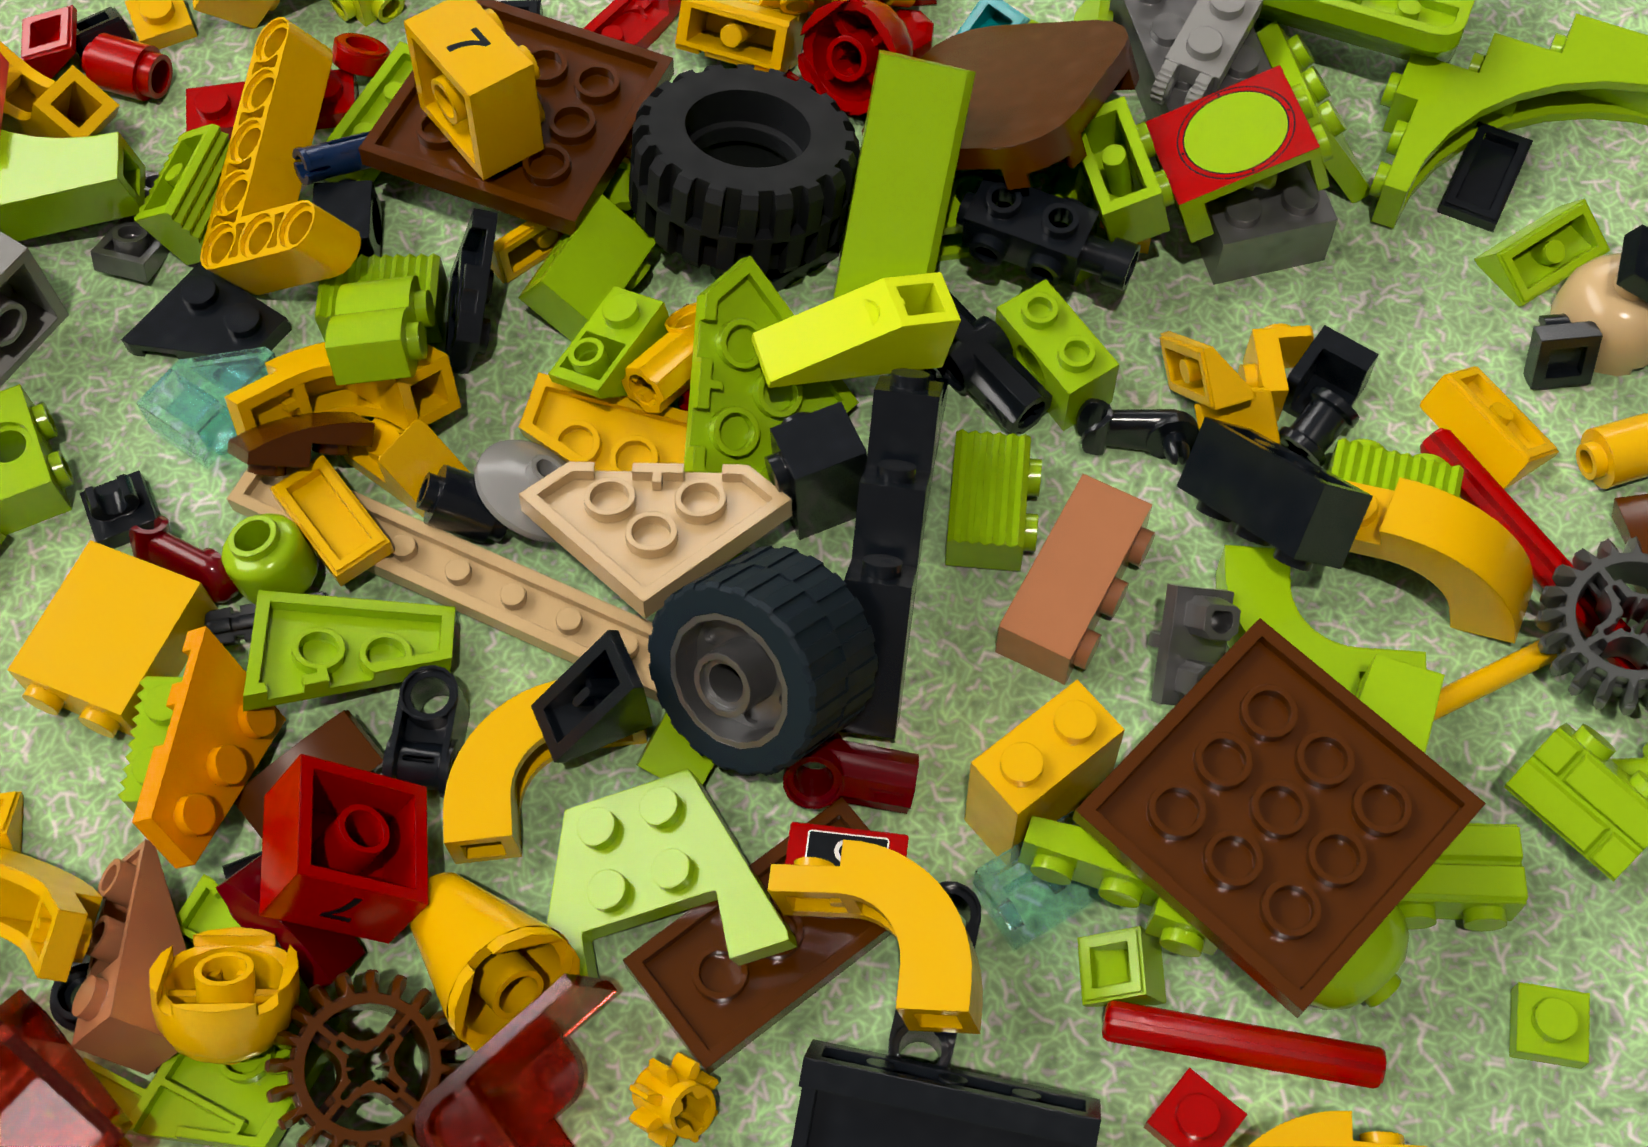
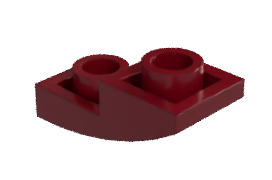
M262 855L250 861L215 887L228 906L231 916L241 927L262 929L273 933L282 949L287 953L289 944L297 951L299 975L308 989L316 984L323 988L332 984L338 974L344 973L366 953L355 936L260 916Z

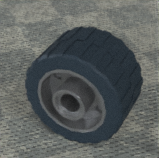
M772 546L758 547L751 552L746 551L683 586V588L672 593L664 601L663 608L658 610L654 617L652 634L649 635L648 652L650 653V664L648 665L651 680L654 681L657 690L656 695L662 709H665L671 719L670 723L679 735L682 734L688 740L690 746L701 756L705 755L715 765L727 771L729 769L738 771L740 775L755 776L756 774H764L768 776L776 774L786 767L789 768L844 729L865 710V703L873 695L876 685L874 681L875 672L878 671V656L875 654L874 649L875 638L872 627L868 625L864 616L862 605L857 597L854 598L846 587L847 584L836 572L832 573L824 566L823 562L811 555H803L797 549L785 546L782 548H773Z

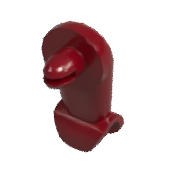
M161 515L154 520V529L146 530L137 525L130 528L129 537L134 557L201 582L214 603H225L238 595L239 589L227 575L221 561V555L212 548L202 550L171 534L169 519Z

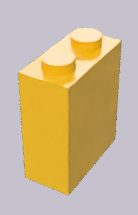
M90 540L7 670L25 689L22 698L34 707L52 715H58L62 708L79 714L78 720L84 726L109 738H114L117 731L133 736L130 731L137 725L132 719L139 714L135 706L141 702L137 694L144 689L139 682L146 676L178 677L189 656L182 652L187 632L204 627L205 614L210 610L218 608L201 582Z
M1077 679L971 762L964 820L1009 869L1019 860L1032 816L1067 823L1073 818L1075 810L1114 770L1125 729Z

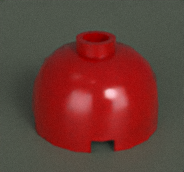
M835 0L817 8L803 24L800 36L805 35L803 40V53L798 54V68L803 80L813 84L818 94L827 93L836 101L840 110L851 112L848 115L859 116L868 111L879 50L913 57V43L905 22L890 6L878 0Z

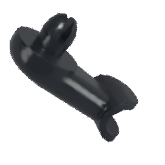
M1095 398L1086 400L1080 407L1076 417V427L1078 434L1081 436L1083 451L1092 455H1103L1107 446L1150 452L1152 456L1159 459H1167L1173 465H1177L1178 460L1183 465L1186 464L1199 433L1196 420L1184 411L1176 409L1112 410L1108 403Z

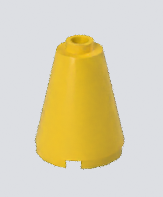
M443 872L428 878V905L409 923V926L451 1031L460 1041L468 1044L473 1051L481 1055L506 1054L532 1043L543 1034L537 1025L547 1017L552 1009L560 1017L570 1005L579 983L580 959L577 953L559 931L462 876L452 872Z

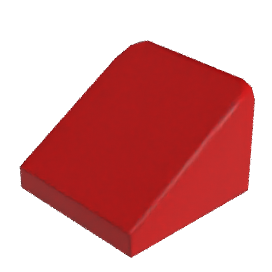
M70 5L22 19L21 59L39 73L52 79L76 53L77 9Z

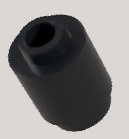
M444 464L437 475L428 472L425 476L416 503V508L425 511L424 524L481 543L487 538L498 542L502 540L508 528L498 521L483 504L475 486L474 474Z

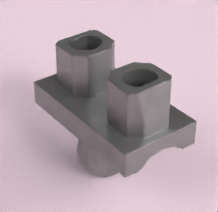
M1167 584L1161 631H1150L1148 645L1158 648L1151 701L1159 704L1177 705L1224 656L1227 641H1230L1238 633L1241 610L1233 605V591Z

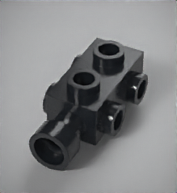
M986 172L976 193L968 191L965 194L956 218V225L963 227L962 246L968 247L970 254L977 261L988 266H998L1004 260L1024 267L1027 276L1034 282L1039 283L1047 279L1052 286L1057 285L1059 281L1074 285L1080 271L1083 270L1100 276L1101 284L1124 291L1131 279L1141 249V245L1116 237L1114 242L1096 236L1100 211L1087 207L1079 200L1069 197L1061 198L1033 187L1008 190L1004 177L990 172Z

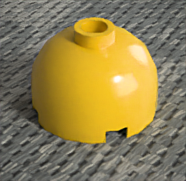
M243 927L213 929L193 935L194 947L184 950L176 956H173V945L160 953L149 969L152 1012L157 1028L178 1053L204 1063L237 1064L267 1051L275 1045L274 1040L277 1033L288 1029L292 1021L291 1010L296 1004L299 1005L297 951L290 944L288 953L284 949L276 947L275 934L262 929Z

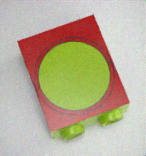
M1280 65L1145 122L1156 151V161L1160 170L1164 169L1175 199V206L1191 243L1214 234L1204 203L1301 163H1305L1318 191L1330 187L1324 162L1333 159V152L1327 135L1321 124L1310 127L1307 120L1313 117V113L1304 88L1301 84L1291 87Z

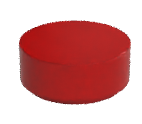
M343 33L334 38L332 63L346 72L374 77L390 55V51L384 43L373 37L358 33Z

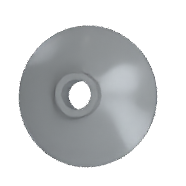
M504 440L489 446L480 456L474 471L475 486L485 507L498 521L517 534L536 541L556 542L521 511L519 493L567 462L544 446L530 441Z

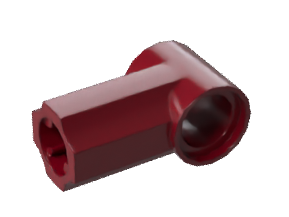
M837 733L789 768H784L783 788L790 800L796 805L807 809H821L843 797L850 804L907 814L908 809H911L915 793L919 754L845 741ZM818 762L826 767L810 769L803 766V764Z

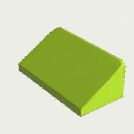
M1581 199L1558 206L1474 258V261L1520 307L1568 278L1579 266L1610 251V248L1586 200Z

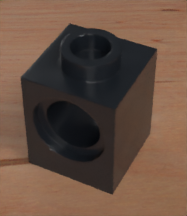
M345 179L337 182L314 183L312 203L352 226L360 233L361 246L357 258L362 254L367 257H371L373 254L381 257L383 211L373 181Z

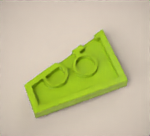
M258 590L243 694V712L400 683L413 670L422 666L436 665L450 672L455 606Z

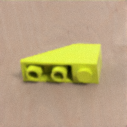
M925 273L879 279L754 332L751 340L768 388L890 374L892 370L900 368L923 370L943 367L961 318L942 273Z

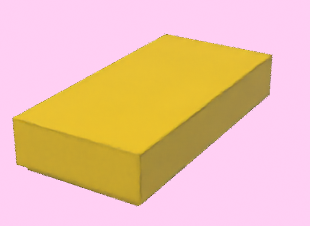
M324 455L310 462L309 468H301L269 488L275 500L290 520L296 523L311 548L341 587L395 552L390 540Z

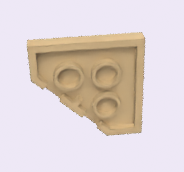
M569 461L519 493L521 511L645 619L662 608L664 601L672 593L723 565L792 516V499L784 492H778L775 485L751 466L741 464H723L722 473L685 472L684 463H633L632 471H596L595 462Z

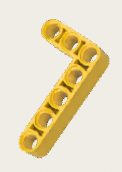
M277 17L271 20L263 28L255 43L200 255L201 265L206 270L252 295H261L337 277L345 273L352 266L361 246L360 233L355 228L309 200L298 201L302 183L296 174L293 163L301 162L302 160H295L292 157V153L295 148L312 145L332 66L333 54L330 48L284 17Z

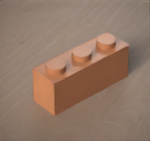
M1082 474L999 624L995 652L1064 685L1075 665L1086 670L1102 636L1094 631L1102 614L1112 618L1115 616L1129 586L1128 582L1121 580L1129 563L1138 567L1142 565L1152 545L1155 532L1147 529L1153 504Z

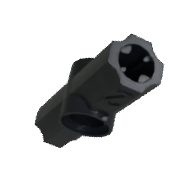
M951 294L961 322L944 365L937 368L942 378L949 379V385L956 392L963 394L970 391L1010 434L1016 432L1025 433L1035 426L1051 407L1052 395L1013 356L1010 341L1001 327L987 316H981L976 319Z

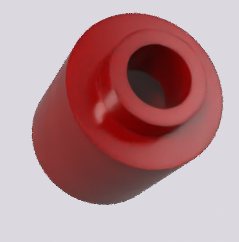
M101 33L92 42L87 44L82 54L83 71L92 82L104 91L147 101L151 98H162L170 87L173 74L171 60L167 55L161 54L159 49L153 45L108 33Z

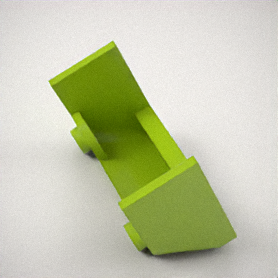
M1264 0L1258 18L1272 22L1276 20L1279 24L1408 61L1411 53L1447 63L1454 56L1475 0Z

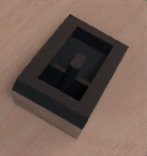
M607 630L531 705L554 763H565L653 726L644 687L618 630Z

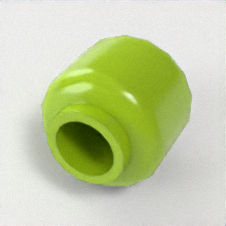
M266 513L245 518L232 529L222 547L221 561L227 575L244 598L255 605L258 590L304 594L311 587L317 575L318 560L313 549L296 523L284 515Z

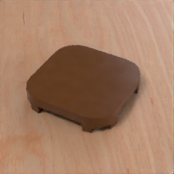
M1105 20L995 25L975 28L951 36L933 46L920 58L976 72L956 170L1001 169L1008 190L1029 188L1031 186L1029 175L1032 172L1047 168L1057 162H1066L1068 167L1074 168L1087 156L1081 133L1113 91L1135 90L1139 81L1136 62L1125 27L1114 21Z

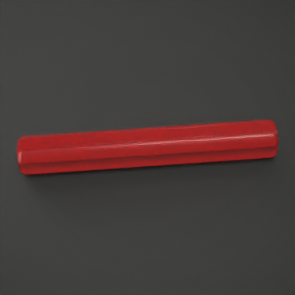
M1116 1000L1108 1002L1104 1012L1102 1034L1103 1038L1108 1042L1372 1089L1379 1087L1383 1083L1386 1073V1052L1378 1046Z

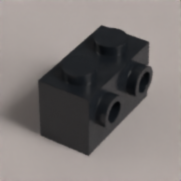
M842 402L812 413L799 412L793 414L780 425L770 428L772 454L764 457L766 469L772 484L776 486L778 492H784L792 499V516L786 521L790 520L798 539L807 538L855 519L859 483L866 467L867 451Z

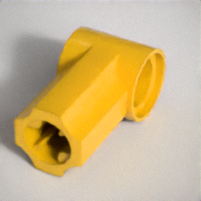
M697 302L686 305L672 313L664 324L668 333L625 368L626 375L621 380L629 399L637 402L647 413H661L690 388Z

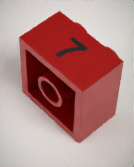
M300 754L264 796L259 915L389 944L428 905L427 787Z

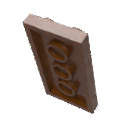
M843 797L807 822L809 824L869 830ZM789 836L749 865L759 877L766 890H768L771 864H785ZM770 895V900L779 915L788 924L796 937L797 948L738 966L729 959L718 900L691 908L624 958L623 962L625 968L689 1053L700 1063L702 1070L711 1074L890 936L891 933L878 924L863 919L786 916L782 914Z

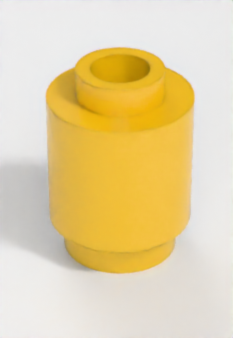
M1648 413L1638 414L1587 429L1583 433L1581 444L1576 450V460L1582 475L1588 480H1593L1602 489H1608L1648 477Z

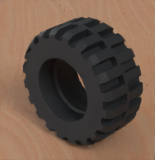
M722 64L706 66L704 71L700 73L689 70L678 74L673 83L666 80L658 86L641 104L636 113V121L633 123L629 176L630 206L636 214V220L649 237L655 236L654 240L659 247L670 255L675 252L681 254L685 263L697 268L704 264L715 267V273L724 274L740 259L751 256L765 275L768 273V270L778 269L780 274L793 271L801 265V261L809 264L826 253L827 249L835 245L843 235L860 153L859 140L846 113L840 111L836 101L827 93L818 94L813 84L801 78L798 81H794L786 77V72L771 68L769 72L754 70V65L738 64L736 69H724Z

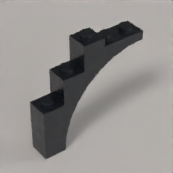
M894 369L888 376L880 375L874 388L867 462L859 483L852 559L844 582L854 598L857 597L864 609L863 613L867 623L872 627L875 638V654L878 656V671L875 672L874 681L876 685L873 695L865 703V710L857 719L842 729L841 732L893 739L896 736L902 706L925 522L949 379L936 377L934 369Z

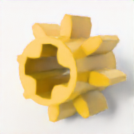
M677 1052L674 1056L671 1066L651 1058L649 1066L638 1075L635 1083L629 1087V1090L632 1092L633 1104L636 1108L630 1115L629 1121L647 1132L648 1138L662 1147H672L677 1136L696 1143L699 1141V1135L708 1129L714 1117L718 1114L712 1090L715 1089L719 1082L715 1077L700 1070L699 1062L681 1052Z

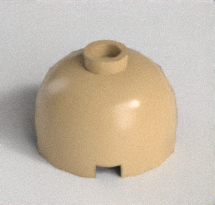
M1621 253L1602 255L1576 268L1557 293L1550 315L1566 314L1571 323L1592 321L1597 324L1603 337L1594 372L1612 376L1630 375L1633 369L1644 368L1648 365V303L1616 284Z

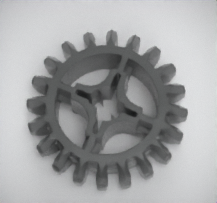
M1637 536L1628 539L1623 553H1620L1608 538L1600 542L1597 549V557L1582 548L1574 554L1572 559L1573 568L1562 564L1555 569L1552 579L1556 586L1544 587L1539 600L1547 609L1537 613L1535 626L1549 632L1540 638L1538 643L1540 653L1560 654L1551 663L1549 668L1551 675L1562 676L1571 672L1575 676L1568 688L1571 696L1581 694L1585 687L1588 686L1597 691L1593 698L1595 709H1603L1612 696L1619 698V709L1625 716L1633 713L1639 698H1641L1648 709V594L1637 593L1625 585L1632 584L1648 589V554L1642 553V545ZM1589 593L1596 602L1594 612L1597 614L1601 624L1597 625L1592 635L1584 640L1576 621V604ZM1620 618H1626V624H1628L1630 619L1635 620L1639 624L1647 620L1640 634H1635L1634 627L1630 633L1622 628L1614 631ZM1621 657L1629 660L1637 670L1618 667L1604 659Z

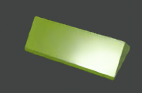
M879 50L835 278L833 299L882 278L935 273L976 74L975 71Z

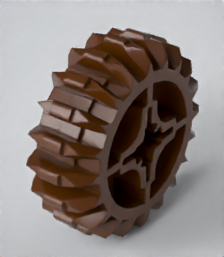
M370 969L364 974L362 992L355 993L351 977L348 973L344 972L338 974L335 978V989L338 998L331 1000L326 990L319 984L309 989L310 1001L317 1010L313 1015L302 1006L295 1005L291 1010V1022L299 1027L300 1031L295 1035L283 1030L277 1033L274 1040L277 1047L290 1050L288 1059H268L264 1064V1072L271 1075L287 1074V1085L270 1089L266 1093L268 1103H278L287 1098L292 1100L295 1109L285 1113L277 1120L280 1130L292 1127L300 1119L308 1125L309 1129L299 1137L296 1147H312L319 1136L329 1140L326 1147H342L343 1145L350 1147H394L392 1140L395 1138H399L403 1147H422L421 1139L413 1128L417 1123L432 1133H437L443 1128L444 1122L429 1108L432 1103L444 1107L456 1105L458 1095L451 1090L439 1087L441 1079H455L463 1076L464 1067L458 1063L442 1064L441 1053L450 1052L460 1047L461 1041L455 1035L437 1040L433 1030L447 1022L443 1009L434 1013L427 1020L419 1012L432 996L428 989H421L407 1003L400 999L407 984L405 976L396 975L389 984L387 994L378 992L380 981L378 971ZM355 1010H373L392 1017L375 1038L367 1041L355 1040L343 1031L338 1033L326 1023L340 1014ZM408 1032L415 1039L422 1060V1079L417 1095L407 1088L408 1083L398 1075L394 1066L395 1052ZM387 1039V1046L378 1056L382 1065L375 1068V1070L383 1071L380 1080L382 1083L378 1085L376 1082L368 1080L350 1090L342 1100L341 1094L351 1083L347 1073L355 1069L346 1067L348 1055L351 1053L355 1057L362 1058L370 1051L373 1052L379 1048L384 1040ZM311 1041L324 1051L323 1055L330 1060L336 1071L335 1085L319 1109L315 1106L309 1095L304 1075L305 1058ZM363 1096L374 1097L385 1105L391 1104L403 1114L392 1124L377 1130H353L336 1124V1121L355 1100Z

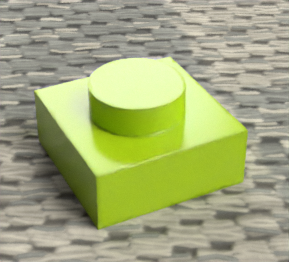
M1518 982L1511 989L1509 1057L1582 1069L1589 1063L1590 993Z

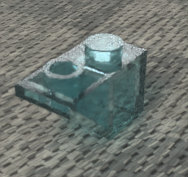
M266 347L180 359L136 403L155 434L208 469L220 455L227 454L228 440L237 436L224 396L268 375L265 362L276 358L275 353Z

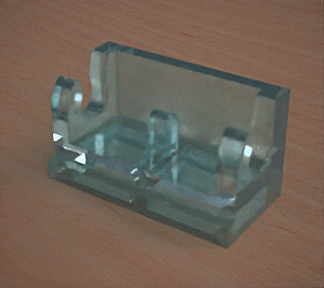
M1075 810L1057 820L1058 822L1080 826L1072 819ZM1024 841L976 869L972 889L1014 952L1102 898L1099 896V889L1073 880L1069 885H1058L1033 875L1030 871L1031 866L1018 862Z

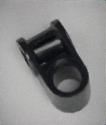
M436 665L422 666L413 670L403 680L399 690L392 734L385 748L382 765V775L426 786L427 790L439 791L442 798L445 795L446 784L453 763L465 743L470 718V707L453 674L447 669ZM438 695L449 696L447 704L441 710L428 714L421 712L424 704L430 698Z

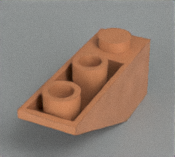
M145 839L122 860L119 858L114 859L100 879L98 892L103 897L99 920L92 928L91 940L86 955L91 956L87 976L78 989L72 1005V1014L78 1018L71 1047L149 1075L161 1066L162 1063L178 1053L157 1028L151 1006L149 969L160 953L173 945V956L187 949L156 847L149 840Z

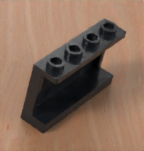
M813 1039L803 1058L799 1087H802L791 1147H1096L1101 1124L1100 1099Z

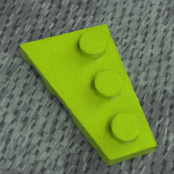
M1275 20L1257 32L1272 68L1281 66L1291 87L1297 84L1303 86L1313 113V117L1307 121L1310 127L1322 125L1333 152V159L1324 162L1325 167L1351 203H1357L1368 196L1371 186L1342 133L1347 128L1331 101H1325L1331 94L1322 77L1314 66L1308 68L1315 63V60L1307 45L1298 33L1288 38Z

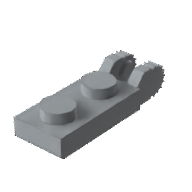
M1198 0L1165 57L1164 64L1155 78L1149 100L1163 105L1167 98L1170 97L1177 80L1193 85L1186 95L1184 105L1217 92L1259 17L1264 0Z

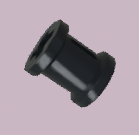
M1314 386L1309 393V399L1311 400L1290 427L1283 426L1280 428L1279 436L1280 444L1283 447L1322 467L1326 462L1325 452L1345 428H1354L1359 421V416L1352 406L1336 393L1322 386Z

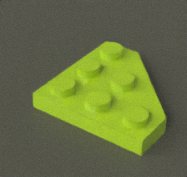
M751 256L740 259L697 296L684 466L685 472L722 473L723 464L749 465L771 482L764 461L765 456L772 454L770 428L780 425L793 414L799 412L812 413L838 402H842L848 413L859 402L842 379L768 388L751 340L752 334L790 318L794 314Z

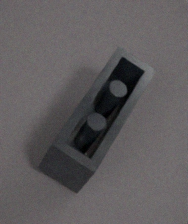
M1209 417L1204 418L1177 484L1178 488L1199 500L1196 506L1199 512L1220 521H1233L1237 523L1233 531L1236 535L1255 544L1274 546L1276 550L1273 557L1276 560L1306 572L1311 571L1314 563L1342 569L1373 498L1369 493L1253 429Z

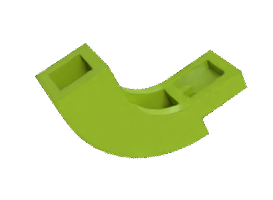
M1224 545L1216 570V589L1233 591V605L1241 610L1238 633L1230 641H1227L1230 648L1261 618L1353 695H1355L1361 678L1376 654L1427 669L1426 652L1352 647L1324 637L1314 630L1299 613L1291 592L1290 566L1279 562L1273 557L1276 548Z

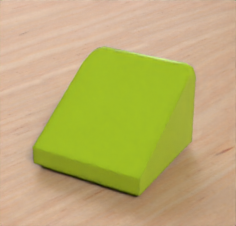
M1142 926L1078 937L1082 1005L1085 1007L1107 1006L1108 1002L1113 1000L1139 1005L1165 1004L1167 1001L1162 948L1159 944L1160 938L1144 933L1145 928Z

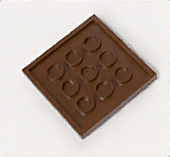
M476 0L484 10L490 8L498 15L506 34L517 46H526L537 62L540 71V78L536 80L537 96L545 113V121L541 122L544 149L483 181L421 109L412 70L358 148L362 165L572 235L596 199L603 194L632 145L633 123L636 121V113L639 107L658 86L666 80L670 81L674 75L673 57L496 0Z
M1259 618L1075 810L1072 819L1298 1018L1486 803Z

